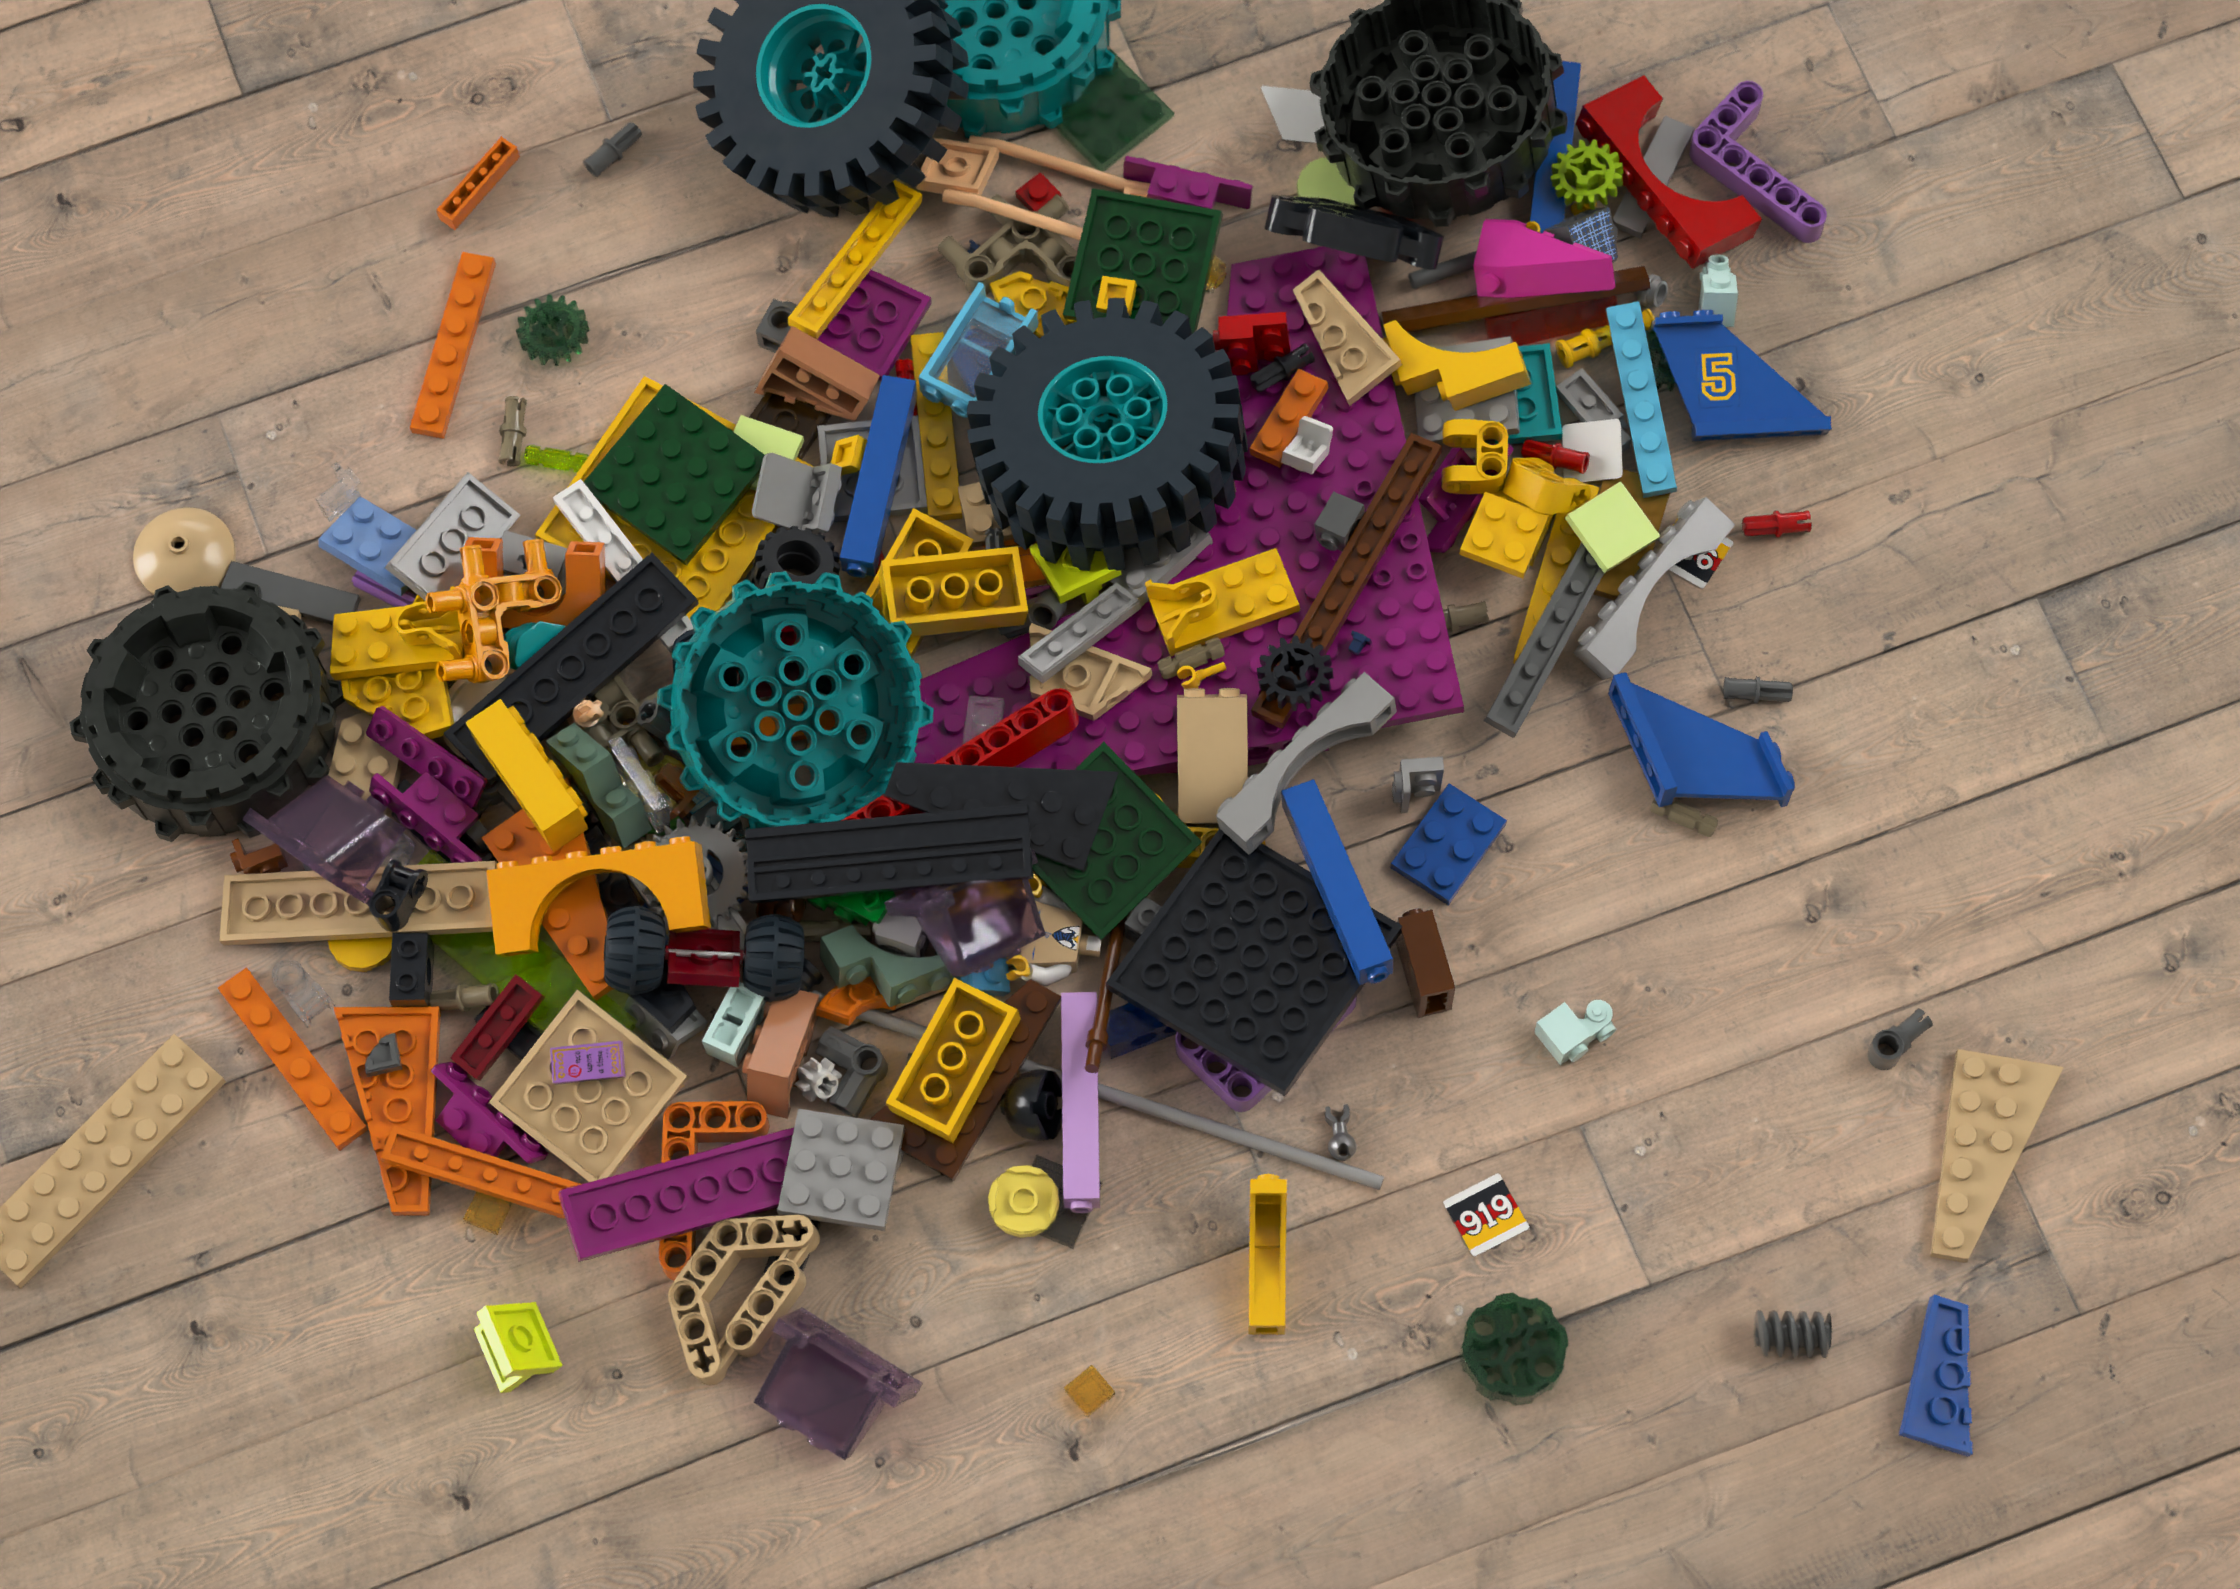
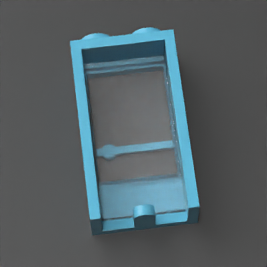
M979 282L918 377L920 392L931 402H942L950 406L957 415L968 418L967 407L969 401H977L974 383L979 372L993 375L989 357L998 346L1016 355L1012 333L1023 325L1030 331L1035 332L1038 327L1037 310L1031 308L1025 317L1015 312L1014 302L1010 298L1003 297L999 303L987 298L985 284Z

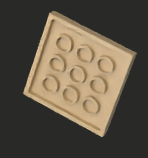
M576 990L489 1103L583 1178L592 1182L611 1177L615 1174L689 1079V1076L582 992ZM612 1041L623 1042L626 1077L553 1084L550 1048Z

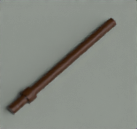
M1128 915L1110 931L1093 1026L1087 1033L1085 1044L1088 1049L1085 1070L1089 1073H1097L1099 1071L1102 1052L1107 1048L1109 1034L1106 1032L1113 993L1106 989V982L1119 965L1125 933L1124 924L1127 921Z

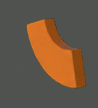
M869 976L858 984H849L842 988L835 986L831 989L816 1008V1016L850 1026L857 1016L868 1010L879 1008L895 1010L897 1005L889 1008Z

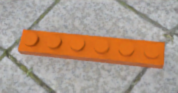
M462 252L410 424L412 433L441 439L445 438L496 266L493 257Z
M247 967L218 987L221 994L339 1151L368 1131L364 1122Z
M395 1125L392 1126L381 1156V1162L565 1219L558 1196L559 1190L581 1185L574 1181Z

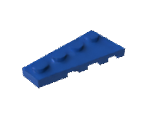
M1935 1294L1929 1297L1899 1435L1969 1457L1973 1455L1972 1441H1970L1969 1426L1972 1423L1971 1408H1969L1968 1387L1971 1386L1970 1371H1968L1967 1353L1970 1352L1969 1309L1967 1304Z

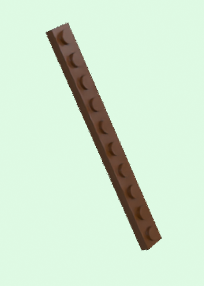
M1414 433L1409 435L1294 636H1298L1299 643L1304 644L1308 638H1311L1313 648L1322 645L1324 647V655L1327 654L1440 457L1442 445ZM1290 666L1291 671L1294 673V675L1297 676L1298 680H1300V676L1297 674V672H1294L1293 667ZM1262 691L1251 712L1252 716L1283 729L1293 710L1290 703H1286L1280 709L1278 707V699L1276 698L1269 702L1266 697V691Z

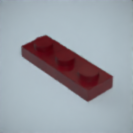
M515 974L450 1059L476 1080L481 1081L546 997L522 977Z

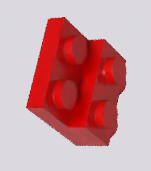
M1286 312L1219 316V330H1213L1215 350L1217 352L1224 349L1230 360L1232 374L1246 375L1249 372H1257L1258 360L1274 361V357H1282L1291 352Z

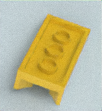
M1277 548L1175 584L1153 583L1151 579L1145 583L1149 603L1170 657L1197 644L1205 645V641L1212 638L1222 639L1300 611V605Z
M450 586V590L455 589V586ZM417 602L407 606L334 614L330 675L334 680L436 669V664L440 661L464 658L457 611L429 613L426 602Z

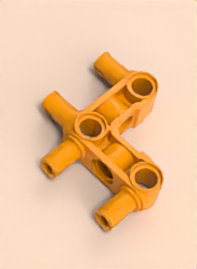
M532 539L522 542L527 572L521 575L489 578V575H485L481 545L464 546L460 548L464 578L461 579L460 584L454 590L427 593L426 607L429 613L458 612L463 645V659L440 661L436 664V674L440 682L467 679L472 683L484 684L501 679L508 673L510 669L508 642L504 641L500 616L506 610L516 609L518 612H526L555 603L562 594L560 581L554 576L551 569L547 567L544 539ZM538 584L544 590L543 598H541L537 592ZM475 590L481 595V605L475 601ZM486 659H488L492 665L491 674L485 668Z

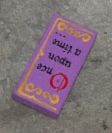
M622 1041L550 1048L553 1084L626 1077Z

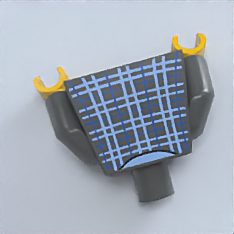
M1574 202L1571 206L1574 216L1544 230L1555 234V239L1571 245L1575 242L1611 255L1612 263L1617 261L1616 241L1618 229L1612 222L1610 207L1596 208L1595 206V210H1591L1589 204H1584L1583 208L1578 210L1577 202ZM1527 222L1526 228L1540 233L1541 229L1537 222Z

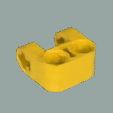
M1452 419L1446 421L1443 424V443L1450 447L1476 448L1475 466L1452 465L1442 470V489L1454 494H1484L1485 492L1493 494L1502 490L1506 481L1508 466V433L1505 426L1497 421ZM1495 439L1499 443L1497 445H1489L1485 443V440ZM1491 469L1497 471L1499 474L1496 476H1489L1485 474L1484 471Z
M1513 458L1502 490L1503 493L1530 509L1548 515L1571 513L1587 503L1591 496V489L1588 485L1575 478H1562L1554 473L1552 465L1540 458Z

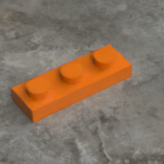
M1298 369L1249 448L1250 455L1280 468L1283 464L1281 463L1283 451L1296 437L1300 419L1303 416L1311 418L1329 389L1328 381Z

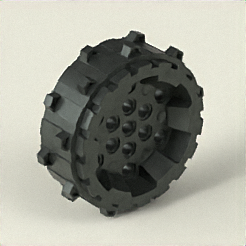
M1384 0L1383 3L1372 9L1364 10L1358 8L1349 15L1351 26L1334 43L1323 70L1311 73L1309 86L1311 93L1321 98L1319 102L1324 126L1314 132L1318 151L1323 152L1330 163L1337 164V169L1349 186L1355 189L1353 195L1355 204L1364 210L1376 206L1391 211L1394 215L1410 219H1430L1435 227L1449 226L1452 220H1456V217L1482 213L1492 208L1494 204L1501 200L1505 201L1510 196L1520 199L1529 192L1527 180L1541 167L1548 155V148L1554 136L1566 133L1568 119L1567 113L1555 107L1557 103L1553 80L1564 73L1561 55L1552 53L1547 44L1542 43L1537 29L1528 19L1526 20L1522 16L1523 7L1521 1Z
M245 581L237 589L233 588V590L219 588L218 586H202L181 592L174 591L167 585L156 589L151 603L140 609L137 608L117 624L115 630L108 637H105V639H93L87 649L93 661L83 680L80 696L82 698L80 715L69 723L74 740L88 743L89 745L88 751L99 768L92 779L101 794H108L110 801L121 810L129 807L146 821L154 822L155 832L160 839L173 842L180 834L185 835V833L196 834L200 837L223 836L226 833L240 830L249 838L263 834L266 820L290 808L301 798L300 796L309 785L325 783L330 770L325 763V758L333 744L337 719L336 707L346 700L343 698L341 682L330 680L326 677L327 672L318 657L326 644L316 628L308 629L305 622L296 615L290 616L273 602L269 603L263 600L262 591L257 584ZM241 647L236 654H228L232 648ZM173 661L170 667L160 669L165 662ZM229 677L224 684L215 685L218 679ZM195 684L190 691L181 692L186 685ZM284 693L283 697L279 700L270 701L275 694ZM250 700L246 707L236 708L241 701ZM216 707L212 714L202 716L206 709ZM174 715H182L177 722L168 723ZM148 722L143 729L134 730L139 723ZM237 731L233 738L224 739L228 732ZM203 738L199 745L190 747V743L194 739ZM252 754H257L255 757H253L251 760L245 763V760L248 756ZM190 769L186 776L177 778V774L181 770Z

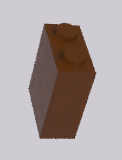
M1409 910L1403 913L1402 917L1398 918L1397 923L1402 925L1401 934L1395 943L1417 1018L1452 1010L1456 987L1433 910Z

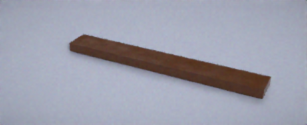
M1645 266L1614 271L1615 288L1613 290L1514 298L1474 295L1383 311L1381 315L1383 324L1396 320L1406 332L1645 291L1650 289V280Z

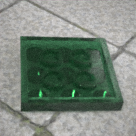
M1111 48L1108 50L1115 56L1112 69L1102 71L1100 75L1096 74L1094 79L1081 92V96L1071 103L1067 101L1062 105V123L1055 127L1097 170L1103 172L1175 116V113Z

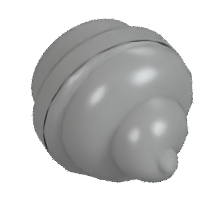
M1652 274L1649 275L1650 289L1634 292L1640 305L1647 308L1661 306L1668 291L1666 281H1663L1660 276Z

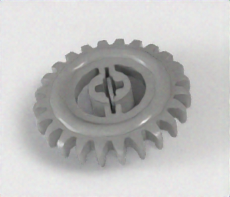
M691 816L689 827H685L683 822L677 819V831L674 832L667 825H664L666 838L663 839L653 835V840L657 846L670 844L669 839L689 836L691 841L701 844L706 888L713 880V869L710 861L707 859L708 851L712 852L720 860L723 867V879L720 886L711 895L707 896L710 922L714 927H718V916L721 915L725 920L730 921L731 916L728 911L730 908L736 911L742 910L741 905L737 901L738 898L749 899L748 893L743 890V887H748V878L745 877L747 875V865L744 864L748 859L747 852L740 853L746 841L741 839L733 842L736 835L734 828L723 834V821H719L714 829L711 828L708 816L705 817L702 826H698L695 816ZM648 887L642 889L644 895H654ZM656 896L649 901L650 907L661 905ZM661 907L658 914L665 917V912Z

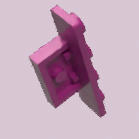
M1125 157L1123 178L1150 183L1147 198L1213 209L1215 202L1250 209L1253 192L1251 184L1240 180L1213 176L1206 172L1200 173L1182 169L1175 165L1156 163L1145 158Z
M1508 444V458L1514 450L1510 444ZM1452 447L1418 498L1419 502L1437 520V523L1427 536L1430 552L1445 553L1453 546L1456 536L1464 524L1471 519L1474 509L1484 495L1454 494L1442 489V470L1452 465L1475 466V462L1462 448ZM1491 469L1484 471L1489 476H1496L1498 474L1497 471Z
M384 706L376 708L366 731V735L420 774L423 775L427 771L470 808L477 805L487 784V779Z
M427 771L404 793H401L378 773L371 778L369 792L373 800L381 807H388L393 811L406 828L415 829L424 837L427 845L433 850H440L450 858L451 863L482 861L476 853L459 840L478 821L479 814Z
M454 1062L434 1065L431 1072L454 1093L435 1121L462 1147L498 1157L506 1144H508L529 1164L545 1160L548 1152L541 1146L542 1144L489 1103L492 1099L490 1092L481 1086H477L467 1076L468 1073Z

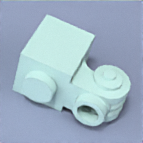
M1714 254L1705 262V266L1699 274V280H1701L1699 310H1713L1714 315L1723 314L1722 324L1725 327H1734L1738 297L1736 275L1731 273L1728 263L1729 259L1726 256Z
M1594 1000L1588 1004L1584 1019L1577 1018L1564 1002L1537 1021L1534 1033L1556 1061L1562 1065L1569 1059L1571 1062L1577 1061L1589 1050L1587 1046L1596 1038L1599 1042H1603L1617 1029L1611 1021L1613 1016L1611 1006L1606 1001Z

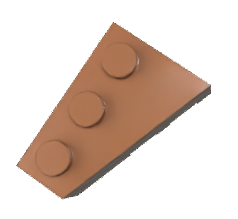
M791 326L767 366L754 393L765 395L767 391L784 396V401L795 404L796 400L815 405V410L856 421L868 402L880 375Z
M800 990L790 998L766 1002L763 1017L766 1019L763 1025L758 1024L753 1037L755 1048L753 1053L748 1052L746 1054L742 1073L747 1074V1101L761 1104L766 1110V1114L786 1119L789 1117L791 1110L790 1091L792 1087L797 1088L795 1086V1083L799 1081L797 1072L803 1056H807L818 1020L816 1008L819 1005V994Z

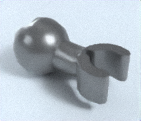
M1344 1104L1343 1116H1341L1340 1122L1331 1114V1109L1327 1106L1325 1108V1120L1333 1129V1137L1328 1143L1329 1152L1337 1160L1350 1159L1356 1151V1142L1347 1133L1346 1124L1350 1116L1349 1106Z

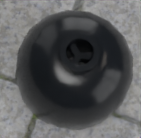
M1043 1069L1026 1071L1012 1080L1006 1090V1094H1003L1001 1098L1000 1108L1014 1133L1023 1138L1036 1141H1045L1057 1137L1062 1125V1108L1057 1110V1097H1062L1061 1080L1055 1071Z

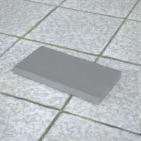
M467 472L387 563L385 569L426 601L427 593L450 590V586L456 587L460 584L463 578L460 548L464 547L468 537L502 538L504 531H508L520 517V514Z

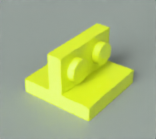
M1037 543L1029 546L1031 555L1060 604L1080 595L1085 605H1087L1099 596L1098 591L1102 589L1101 584L1122 575L1121 570H1108L1103 549L1102 551H1095L1090 571H1085L1073 567L1068 547L1062 552L1058 562L1054 564L1046 561L1041 556Z
M536 1302L488 1305L477 1312L481 1323L474 1328V1331L500 1393L511 1392L533 1375L554 1373L563 1366Z

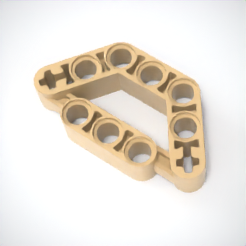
M803 1215L727 1219L716 1223L670 1286L668 1301L688 1368L703 1384L716 1385L725 1378L727 1369L737 1355L743 1357L757 1355L806 1286V1277L800 1266L809 1253L817 1248L820 1241L819 1231L807 1217ZM804 1228L807 1234H802L801 1240L797 1241L794 1236L800 1235L801 1229ZM782 1229H783L788 1235H784L783 1232H782ZM773 1230V1236L769 1242L758 1244V1236L761 1232ZM737 1232V1240L731 1246L722 1245L726 1234ZM780 1256L767 1269L728 1324L725 1335L719 1340L709 1303L742 1258ZM710 1261H715V1271L711 1275L702 1276V1267ZM784 1272H795V1277L790 1284H779V1279ZM687 1291H694L695 1297L692 1303L687 1306H681L680 1299L682 1295ZM772 1300L774 1302L772 1311L767 1315H759V1306L764 1301ZM696 1325H705L702 1337L695 1340L690 1339L691 1330ZM745 1330H751V1340L745 1345H738L737 1338L739 1334ZM701 1351H704L705 1355L713 1362L709 1365L710 1371L708 1372L702 1370L706 1367L704 1356L700 1353Z

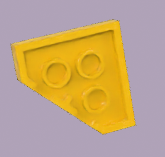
M1022 271L1015 272L990 283V290L997 303L1003 297H1008L1014 302L1015 312L1025 317L1031 308L1037 310L1038 327L1033 333L1038 338L1044 336L1041 315L1056 309L1065 326L1077 322L1076 320L1065 319L1063 316L1068 286L1053 281L1047 283L1034 279L1031 274Z
M436 669L341 680L343 698L349 705L371 716L374 715L376 708L384 706L429 739L444 736V732L454 724L447 681L440 682L438 680Z

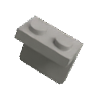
M775 453L765 454L762 460L752 515L756 519L784 527L790 530L791 526H798L799 530H805V527L812 529V533L815 535L829 532L835 519L833 509L836 496L842 485L840 479L842 467L832 463L812 467Z

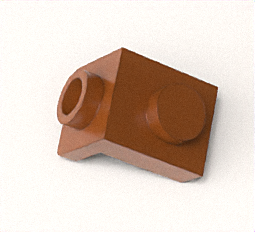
M670 763L660 768L651 778L656 785L676 802L664 816L667 821H671L677 816L683 819L696 805L692 799L699 792L698 789L686 791L678 780L683 769L676 765L672 766Z
M239 838L232 840L235 852L230 853V857L237 873L241 871L244 874L281 872V869L288 867L285 855L278 843L246 854Z

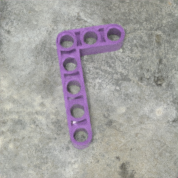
M1743 81L1696 128L1690 146V158L1697 166L1738 196L1743 195L1750 205L1795 238L1806 243L1815 242L1823 232L1827 216L1825 207L1736 142L1739 136L1759 115L1763 99V90L1757 83ZM1741 100H1748V101H1751L1752 103H1751V104H1746V103L1742 102ZM1720 122H1729L1732 125L1726 126L1721 124ZM1703 143H1704V144H1708V145H1710L1711 147H1710V148H1705V147L1701 146L1700 144H1703ZM1731 162L1736 164L1737 166L1731 167L1728 166L1726 163ZM1757 181L1762 183L1763 185L1756 186L1752 182ZM1778 201H1786L1789 205H1782ZM1804 220H1812L1816 224H1808Z
M1357 996L1334 1029L1354 1010ZM1176 1032L1175 1049L1179 1059L1233 1110L1238 1112L1249 1111L1272 1090L1202 1046L1196 1049L1185 1048L1182 1043L1187 1037ZM1212 1062H1221L1225 1065L1226 1069L1216 1074L1209 1071L1207 1067ZM1237 1086H1246L1251 1090V1093L1247 1097L1241 1098L1234 1095L1232 1091Z

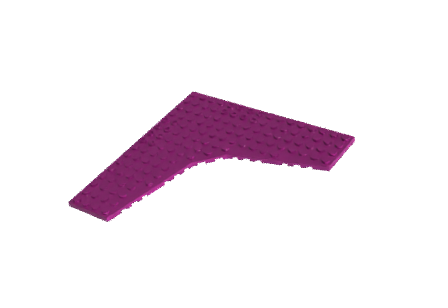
M1323 246L1231 264L1227 316L1286 312L1291 351L1305 343L1310 350L1306 351L1307 353L1299 358L1311 352L1315 358L1314 363L1300 370L1328 381L1329 389L1311 418L1333 427L1329 454L1313 474L1299 471L1284 463L1279 468L1250 455L1249 448L1295 373L1291 375L1290 380L1286 381L1283 379L1262 392H1257L1251 385L1249 377L1255 372H1249L1246 375H1236L1248 443V452H1244L1245 475L1243 481L1234 480L1236 497L1229 509L1215 504L1217 524L1208 532L1213 543L1209 544L1188 566L1167 583L1175 584L1277 548L1300 605V611L1220 639L1225 652L1224 656L1213 661L1209 658L1207 659L1208 663L1194 668L1197 671L1221 662L1225 663V671L1200 680L1198 688L1205 689V695L1219 694L1220 688H1239L1240 694H1247L1248 766L1267 763L1276 751L1284 750L1292 742L1294 734L1301 727H1308L1317 718V713L1326 703H1333L1341 695V691L1348 681L1353 678L1357 680L1364 672L1395 698L1397 712L1380 729L1464 712L1461 690L1417 495L1326 654L1331 657L1332 665L1330 667L1333 668L1334 678L1329 680L1331 690H1321L1323 700L1319 702L1314 698L1311 699V708L1309 709L1303 703H1299L1297 711H1293L1283 729L1252 716L1251 709L1262 692L1259 687L1261 679H1258L1257 668L1262 667L1260 656H1270L1268 646L1272 645L1279 648L1281 638H1284L1287 644L1290 643L1342 553L1340 550L1332 551L1326 549L1316 540L1315 522L1333 492L1364 504L1366 512L1406 442L1392 375L1390 374L1349 406L1294 295L1293 289L1319 269L1372 329L1383 338L1366 257ZM1258 360V370L1274 361ZM1148 600L1140 610L1093 646L1151 668V678L1095 721L1079 716V723L1073 731L1016 767L1075 770L1096 748L1105 742L1137 776L1178 773L1177 695H1184V688L1181 684L1189 681L1192 676L1185 679H1179L1177 675L1169 679H1164L1161 676L1157 662L1170 656ZM1075 613L1059 619L1054 628L1050 630L1053 631ZM1352 630L1365 635L1372 641L1371 645L1366 644L1358 656L1348 650L1353 641ZM1029 633L920 679L921 701L934 708L933 722L918 730L915 742L917 744L914 750L917 756L914 763L933 764L1035 700L1030 692L1031 674L1018 665V657L1031 647Z

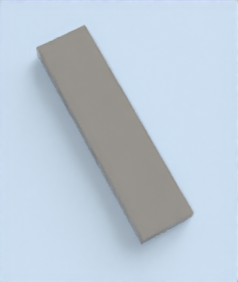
M1664 116L1643 159L1651 172L1668 186L1693 136L1695 128ZM1627 190L1612 222L1617 229L1641 239L1651 218L1638 206L1636 199Z
M1116 582L1018 657V665L1043 684L1140 610L1141 601Z

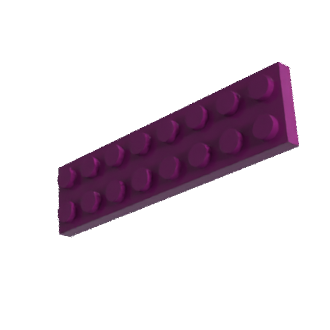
M794 1127L559 1190L558 1196L578 1261L582 1262L713 1226L727 1219L742 1218L778 1208Z

